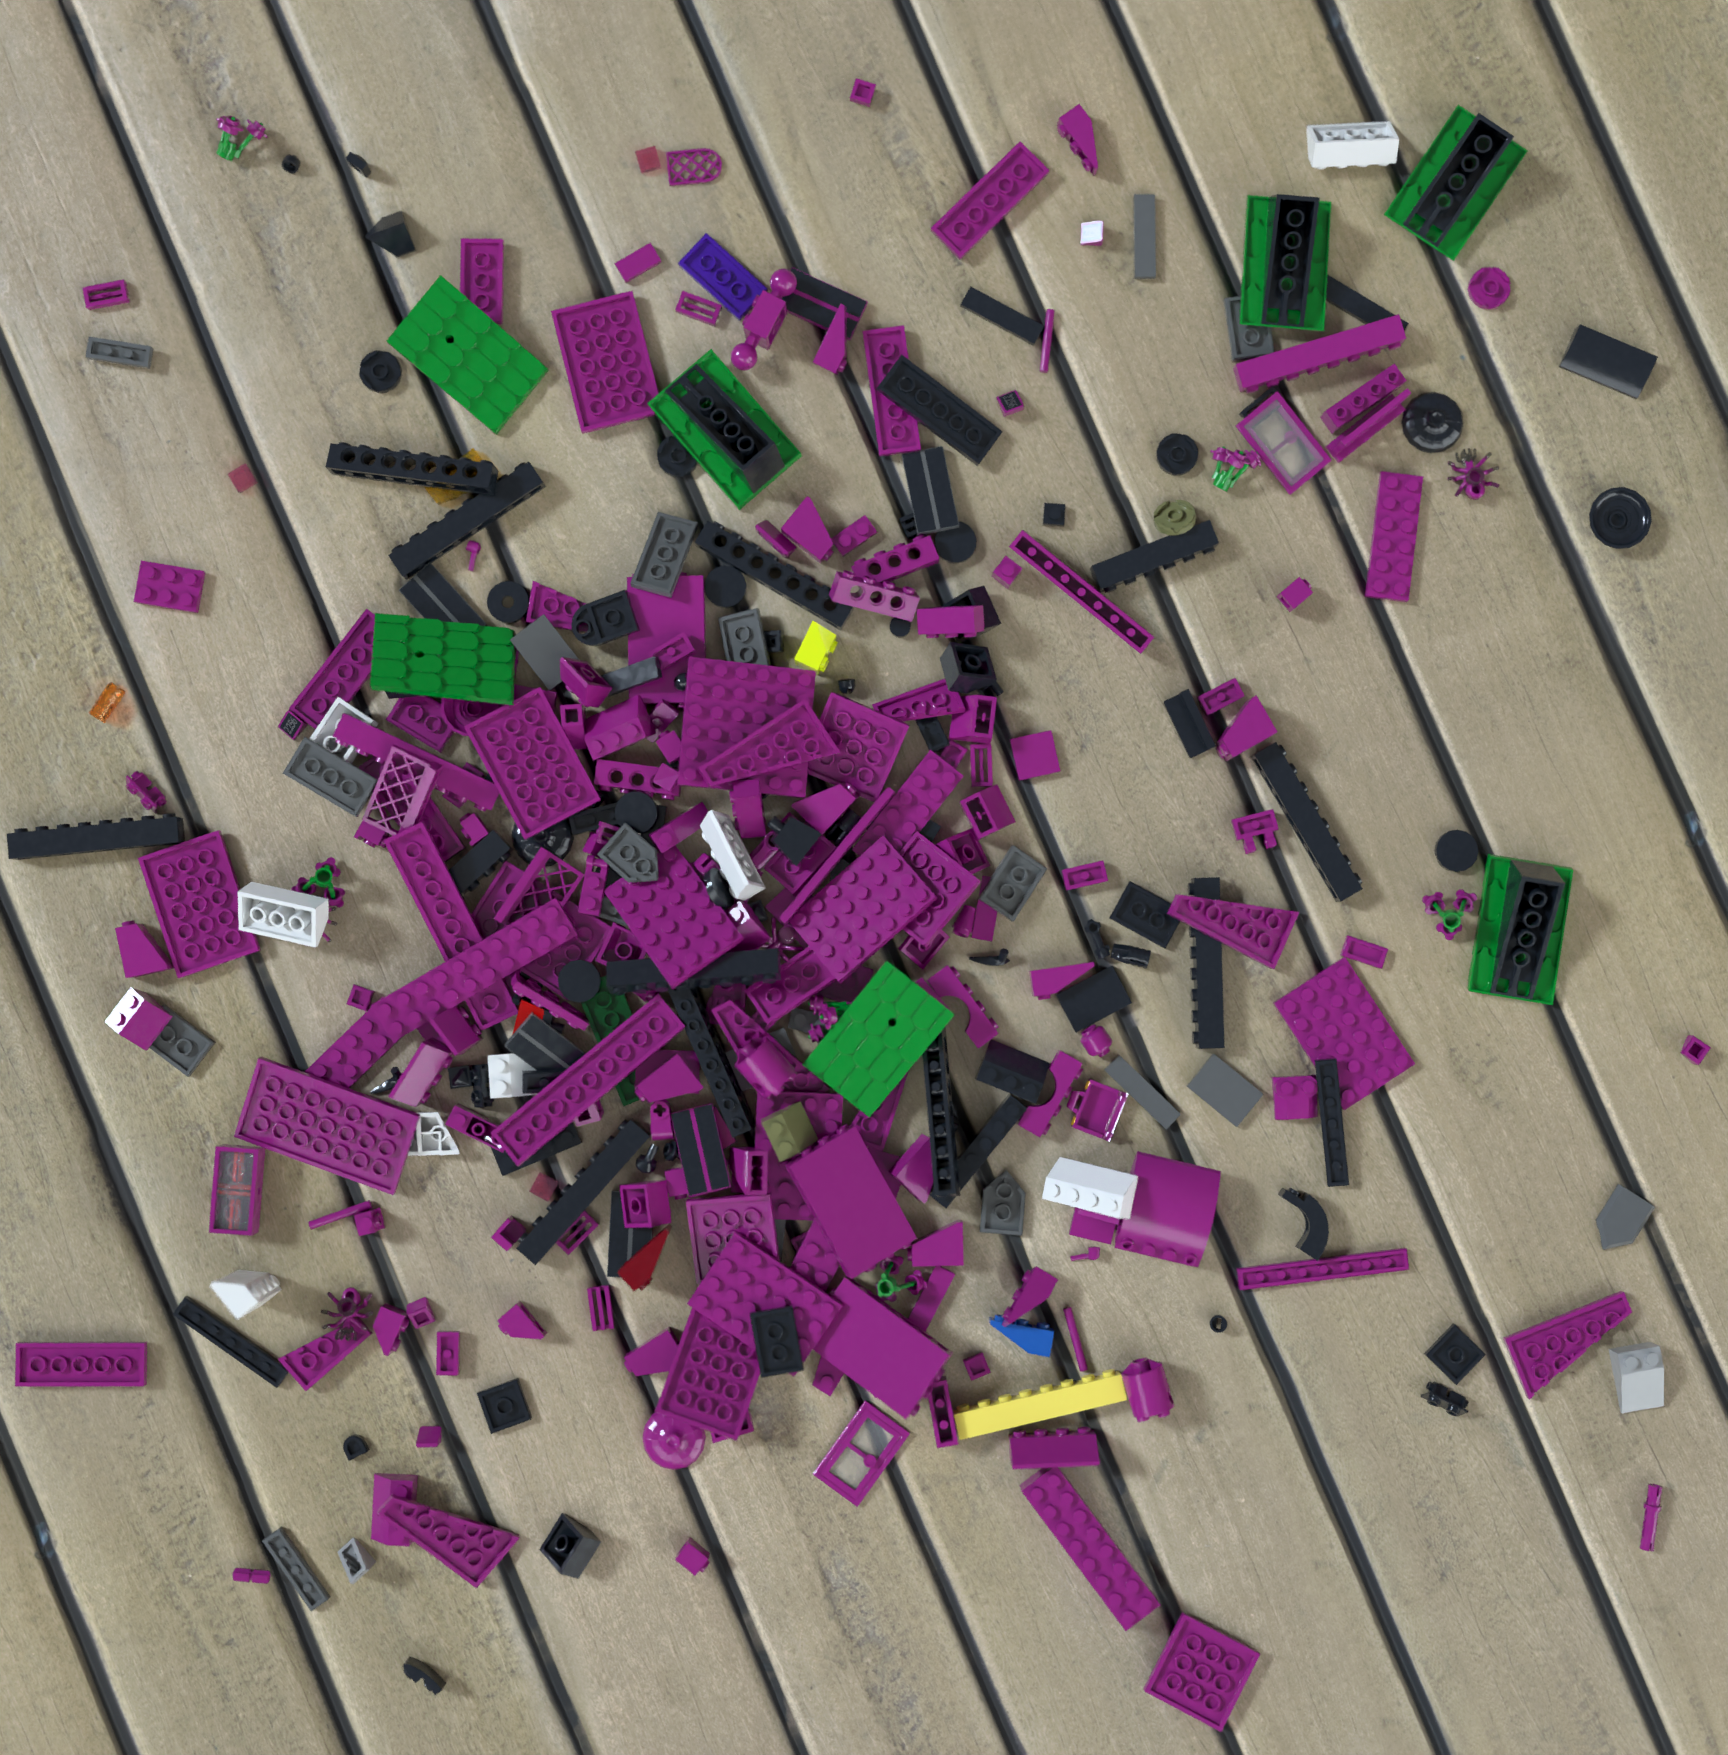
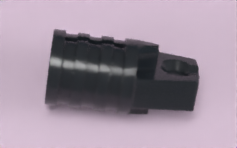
M1114 944L1111 958L1125 964L1147 969L1151 950L1131 945Z

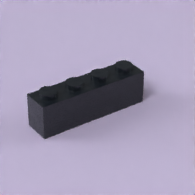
M492 830L449 869L463 900L465 899L463 895L468 891H474L480 885L479 881L484 876L488 878L496 871L494 867L501 862L503 864L512 856L510 853L514 849L496 830Z

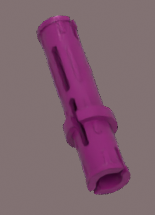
M1651 1483L1648 1484L1647 1499L1643 1506L1645 1508L1639 1548L1653 1552L1658 1515L1662 1508L1660 1506V1499L1663 1487L1657 1484L1652 1485Z

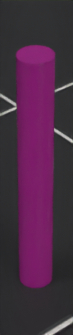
M1054 309L1046 310L1040 363L1041 373H1048Z
M368 1200L308 1222L309 1227L312 1230L371 1209L372 1203Z
M1063 1308L1080 1372L1086 1371L1088 1366L1072 1308Z

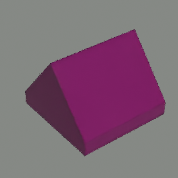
M590 832L582 851L601 859L597 854L605 845L593 842L597 834ZM601 837V840L609 841V839Z

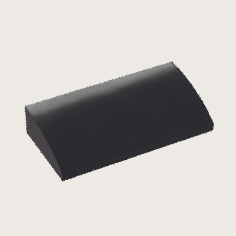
M1580 324L1574 329L1559 367L1637 399L1652 372L1658 356Z

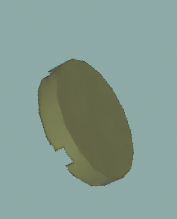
M1175 500V502L1171 503L1166 501L1154 511V525L1158 531L1166 535L1183 534L1190 530L1196 522V513L1193 505L1184 500Z

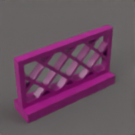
M1407 388L1397 397L1391 394L1325 448L1340 463L1405 411L1401 403L1411 394L1410 390Z
M394 744L362 820L391 835H395L418 824L443 765L437 762L431 763ZM396 752L403 755L406 764L396 765L394 760ZM419 763L425 766L423 774L416 776L412 764ZM407 766L412 778L402 780L398 769ZM394 771L398 782L389 785L386 775L388 772ZM413 781L416 791L408 795L404 783ZM400 785L404 796L395 799L391 787ZM386 789L390 801L381 803L378 794ZM405 799L409 808L401 813L397 801ZM392 803L396 815L387 817L383 806ZM379 808L383 818L378 821L369 817L371 811ZM398 817L401 825L399 831L391 827L389 820Z
M541 846L494 919L507 926L510 924L508 919L512 914L521 912L522 916H524V911L533 910L541 906L537 904L536 893L548 891L549 898L552 900L551 890L563 888L565 897L559 902L564 907L585 874ZM549 858L558 862L559 871L546 872L545 864ZM561 865H563L567 869L561 870ZM543 868L544 874L538 875ZM572 871L578 875L574 883L564 884L562 873ZM560 873L562 886L550 888L547 876ZM545 876L547 889L535 891L534 880ZM531 886L532 892L526 893ZM571 886V888L569 889V891H568L567 894H566V889H565V888ZM533 894L535 906L523 909L522 898ZM518 904H520V910H515Z

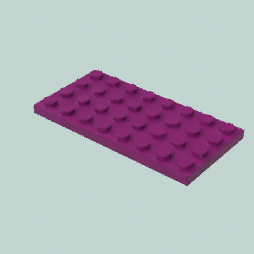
M261 1056L257 1060L234 1137L394 1195L421 1115Z

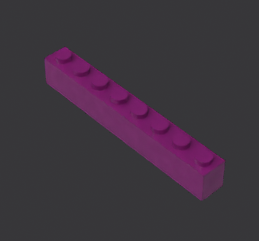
M1398 314L1237 363L1233 370L1240 393L1246 391L1249 394L1258 391L1259 387L1267 385V388L1278 385L1280 380L1287 379V381L1298 379L1299 375L1303 373L1312 375L1318 373L1320 368L1328 367V369L1338 367L1340 362L1348 360V363L1360 360V356L1366 354L1371 357L1380 354L1381 350L1386 348L1389 351L1401 347V344L1406 340V335L1400 315Z
M1022 530L1009 546L1140 654L1154 639L1155 636L1025 530Z
M343 713L333 734V737L337 738L336 743L348 747L350 744L356 747L357 753L366 757L368 754L376 756L375 761L385 765L394 744L431 763L437 762L443 765L435 784V789L445 794L447 791L456 794L454 798L464 803L470 800L475 803L474 807L481 811L492 810L499 795V791L493 782L346 713ZM396 752L394 756L396 765L406 764L403 755ZM419 763L412 764L416 776L423 774L425 766ZM407 766L398 769L404 775H407L409 772Z

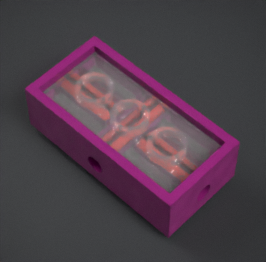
M227 1144L215 1147L209 1233L248 1236L259 1233L265 1148Z

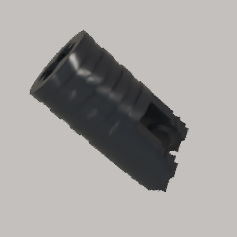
M849 808L827 833L825 838L832 840L843 830L835 842V846L838 847L860 821L861 817Z

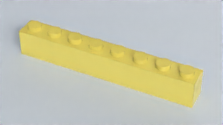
M1109 1369L1103 1371V1375L1099 1376L1088 1374L1082 1376V1380L1078 1381L1067 1379L1061 1381V1385L1057 1386L1046 1384L1040 1386V1390L1036 1391L1025 1389L1015 1396L1004 1394L994 1401L983 1399L978 1401L977 1405H959L956 1407V1410H953L959 1440L1126 1401L1127 1397L1122 1376L1119 1371Z

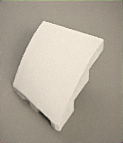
M415 1112L421 1116L408 1156L459 1154V1149L438 1112Z

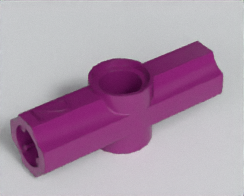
M788 812L787 815L781 821L785 822V820L788 817H793L795 819L797 818L792 813ZM773 830L749 854L754 866L758 870H761L779 851L777 847H772L769 844L770 837L776 833Z

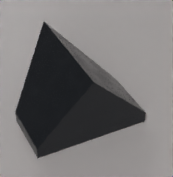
M402 211L382 217L364 236L396 256V258L416 251Z

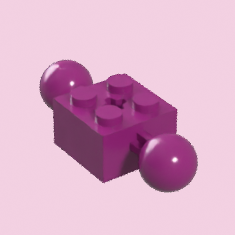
M776 270L770 278L772 292L768 293L763 290L761 295L755 297L752 304L754 308L751 314H746L742 323L746 341L736 345L731 351V362L737 369L746 371L753 368L758 358L757 345L769 350L787 316L786 302L782 298L792 294L797 286V279L790 270Z

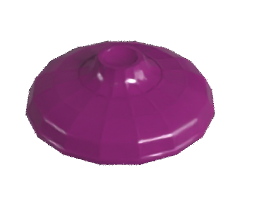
M442 698L441 713L444 722L452 731L463 736H469L464 726L502 707L503 704Z
M655 1412L645 1424L642 1439L644 1449L654 1463L662 1468L676 1470L686 1468L698 1459L704 1449L706 1436L704 1429Z

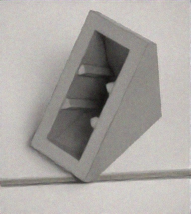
M354 1537L338 1551L351 1584L357 1582L376 1562Z

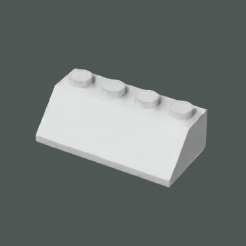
M1390 121L1307 126L1308 159L1312 168L1315 167L1316 169L1334 166L1346 168L1347 166L1354 165L1367 167L1373 164L1387 166L1396 163L1399 137Z
M337 697L310 737V740L352 764L358 755L356 747L350 744L348 747L336 743L337 738L333 737L343 713L374 727H377L379 723Z
M714 810L709 811L700 825L703 831L702 837L712 849L711 855L721 867L720 873L728 881L731 895L736 899L746 901L766 887L730 816Z
M250 882L238 891L239 930L316 948L329 918L328 899Z
M1059 1157L1046 1177L1042 1199L1116 1218L1130 1219L1138 1176Z
M237 1270L210 1284L237 1319L259 1308L282 1290L279 1286V1280L274 1275L266 1272Z

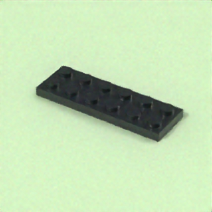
M903 355L899 357L876 389L976 466L980 464L1003 432Z

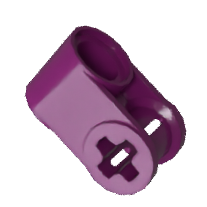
M666 1099L655 1101L650 1107L652 1141L674 1139L671 1105ZM659 1104H661L662 1108H666L662 1114H660L659 1110H656Z

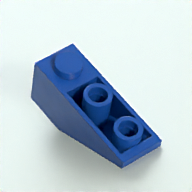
M995 1314V1317H989L990 1325L1027 1353L1050 1357L1054 1330L1049 1328V1324L1037 1322V1325L1028 1324V1320L1018 1318L1004 1327L1002 1326L1004 1321L1002 1315Z

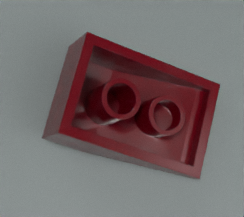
M670 1223L618 1270L617 1273L634 1292L638 1288L642 1291L651 1283L653 1279L651 1276L672 1228Z

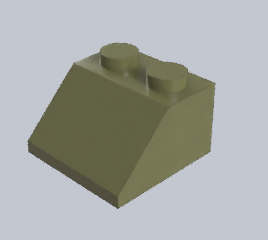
M801 1101L761 1119L762 1125L780 1162L800 1153L818 1140Z

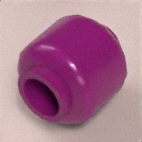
M1094 1024L1081 1033L1080 1042L1090 1056L1099 1055V1057H1102L1110 1051L1109 1047L1112 1044V1039L1103 1026H1096Z

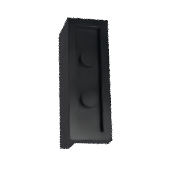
M1189 689L1163 702L1189 758H1193L1216 746Z

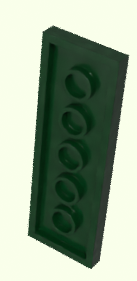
M607 975L601 977V985L597 994L590 1000L581 1002L597 1043L601 1042L633 1015L625 994L614 995L608 990ZM634 1070L615 1086L623 1107L640 1100L635 1093Z

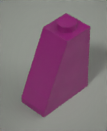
M807 496L781 527V533L821 564L823 560L827 562L833 555L834 551L832 549L834 544L811 498Z
M842 782L798 800L791 807L823 835L857 800L859 795L856 793L857 789L851 783L846 784Z
M133 920L123 922L122 927L115 928L126 978H136L174 969L173 963L143 924H137Z
M675 1054L635 1085L637 1089L635 1093L642 1102L646 1100L647 1103L700 1091L704 1087L681 1057Z
M921 1134L890 1169L889 1173L917 1200L924 1204L928 1200L933 1185L930 1136Z
M730 1147L729 1169L745 1195H767L768 1151L753 1147Z
M956 1220L913 1241L911 1248H907V1260L912 1261V1267L964 1266L962 1220Z
M669 1326L627 1353L624 1357L626 1360L624 1365L635 1376L668 1372L678 1348L679 1340Z

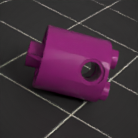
M767 1037L750 1039L739 1048L738 1058L734 1064L738 1071L765 1099L772 1095H778L784 1089L782 1085L786 1081H791L798 1074L795 1068Z
M1139 1358L1132 1361L1121 1375L1133 1416L1137 1419V1422L1147 1421L1155 1415H1158L1159 1418L1170 1415V1409L1175 1405L1162 1362L1153 1361L1148 1358Z

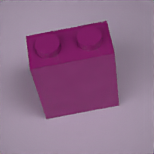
M1257 695L1244 703L1217 740V747L1215 749L1221 759L1224 758L1225 761H1228L1277 733Z

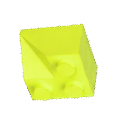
M812 621L794 658L795 665L805 670L815 671L817 676L820 671L825 672L829 663V652L834 653L838 644L835 641L836 634L817 622Z

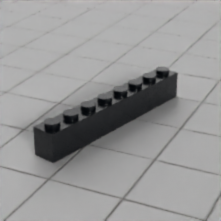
M523 462L517 465L514 469L515 471L511 474L499 477L494 495L479 494L475 498L466 499L460 508L448 511L444 515L445 518L439 522L434 521L427 526V530L421 534L416 533L412 535L406 544L394 547L391 550L392 553L388 556L401 576L406 580L409 579L429 562L433 563L544 489L546 486L531 463L527 462L525 464Z
M1275 742L1252 755L1251 758L1334 900L1341 902L1363 889L1360 885L1362 880L1357 873H1353L1351 870V862L1347 855L1341 853L1338 839L1335 836L1332 837L1328 831L1330 829L1329 824L1325 818H1321L1318 814V805L1313 799L1310 800L1308 797L1306 785L1303 781L1300 782L1298 780L1295 766L1292 763H1288L1285 758L1287 755L1285 749L1281 744L1278 745Z
M175 813L162 814L163 818L155 819V816H142L141 820L134 821L133 818H121L118 823H112V820H100L98 825H91V822H80L78 827H70V824L57 825V829H49V826L35 827L36 831H28V828L14 829V833L7 834L8 857L12 860L179 844L185 842L183 818L176 817Z
M1220 877L1192 878L1191 883H1188V895L1220 900ZM1189 926V937L1193 938V946H1190L1189 949L1190 959H1193V968H1190V979L1194 980V989H1191V1001L1194 1002L1195 1010L1191 1011L1192 1023H1195V1031H1192V1043L1196 1044L1198 1049L1225 1048L1222 943Z
M778 948L725 952L675 988L678 990H688L690 987L706 989L712 985L729 987L737 983L743 985H752L754 982L762 981L764 983H774L776 980H781V961ZM651 958L606 962L607 988L611 994L624 995L626 992L643 994L649 990L666 992L672 989Z
M634 1118L630 1121L625 1119L617 1128L620 1132L614 1138L611 1135L603 1145L606 1148L601 1153L597 1151L589 1159L592 1164L587 1169L582 1167L574 1176L577 1179L573 1185L568 1183L560 1192L563 1195L557 1202L554 1199L546 1208L549 1212L544 1218L540 1215L532 1224L534 1229L530 1233L525 1232L517 1240L520 1245L516 1249L534 1265L543 1258L651 1136Z

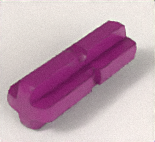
M235 1568L232 1576L234 1581L250 1582L252 1580V1583L267 1584L270 1581L271 1572L269 1570L254 1569V1571H251V1569Z

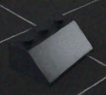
M991 1039L975 1079L1036 1104L1050 1063Z

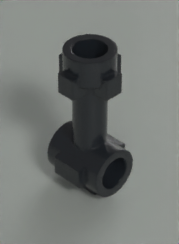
M1090 919L1087 921L1084 930L1086 933L1091 934L1097 948L1094 950L1095 956H1098V959L1109 956V950L1111 949L1109 945H1104L1099 933L1100 922Z

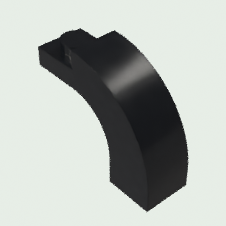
M1281 1188L1278 1195L1296 1206L1302 1212L1305 1219L1304 1233L1295 1247L1318 1261L1325 1250L1329 1236L1328 1220L1322 1206L1314 1197L1306 1192L1299 1198L1301 1194L1294 1189L1289 1188L1286 1190Z

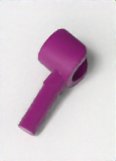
M469 540L466 550L472 553L468 570L474 571L475 559L481 550V545L473 540Z
M1088 1247V1253L1070 1256L1071 1261L1081 1259L1096 1260L1100 1256V1248Z

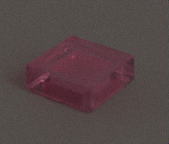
M655 146L635 151L641 174L661 168Z
M246 463L227 474L239 493L258 483Z
M540 1172L529 1192L548 1202L559 1182Z

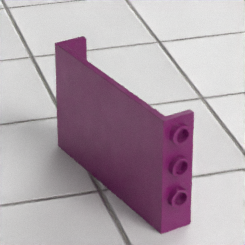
M681 572L673 595L670 598L631 587L630 583L634 575L632 574V577H627V593L640 631L628 635V666L650 658L648 652L683 632L687 635L695 652L662 670L663 678L629 689V699L640 694L646 709L647 706H656L662 699L671 705H677L678 709H684L685 691H679L674 687V678L679 674L687 673L689 657L706 658L704 576H687V573Z
M845 1124L836 1129L837 1133L829 1137L827 1135L818 1140L819 1144L811 1148L809 1146L801 1151L800 1156L785 1164V1167L845 1275L853 1279L864 1271L870 1272L877 1267L876 1264L881 1260L887 1261L895 1255L894 1252L900 1248L904 1250L913 1244L912 1241L917 1237L857 1128Z
M844 1277L838 1288L832 1289L829 1293L830 1296L843 1305L813 1350L904 1419L909 1418L911 1415L915 1417L921 1408L919 1405L922 1398L927 1399L933 1390L931 1385L935 1380L939 1381L945 1373L943 1367L953 1352L855 1279Z

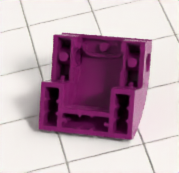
M1137 1151L1130 1174L1138 1176L1130 1219L1122 1218L1121 1225H1117L1114 1248L1198 1268L1213 1223L1221 1171Z

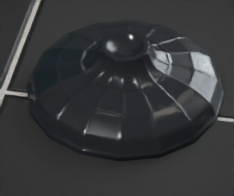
M1437 392L1422 393L1413 398L1406 406L1401 420L1403 433L1408 442L1419 451L1427 453L1443 452L1454 446L1461 436L1464 425L1462 412L1457 403L1447 395Z
M1626 487L1610 488L1602 492L1592 503L1589 512L1590 528L1595 537L1604 545L1615 549L1630 548L1640 543L1648 534L1652 523L1651 509L1645 498L1635 490Z
M569 818L527 840H524L516 823H514L512 830L513 847L518 856L528 864H530L541 846L563 860L571 851L574 841ZM549 858L545 867L553 866L558 862Z

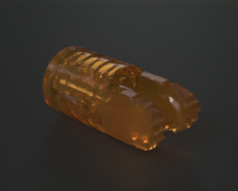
M113 682L109 683L88 713L101 722L106 723L110 714L123 698L125 691L120 688L118 689Z

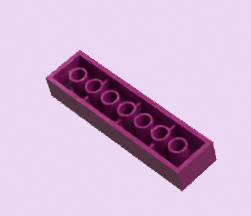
M1060 1467L1041 1468L1019 1485L1021 1492L1125 1631L1129 1630L1160 1606L1157 1597Z

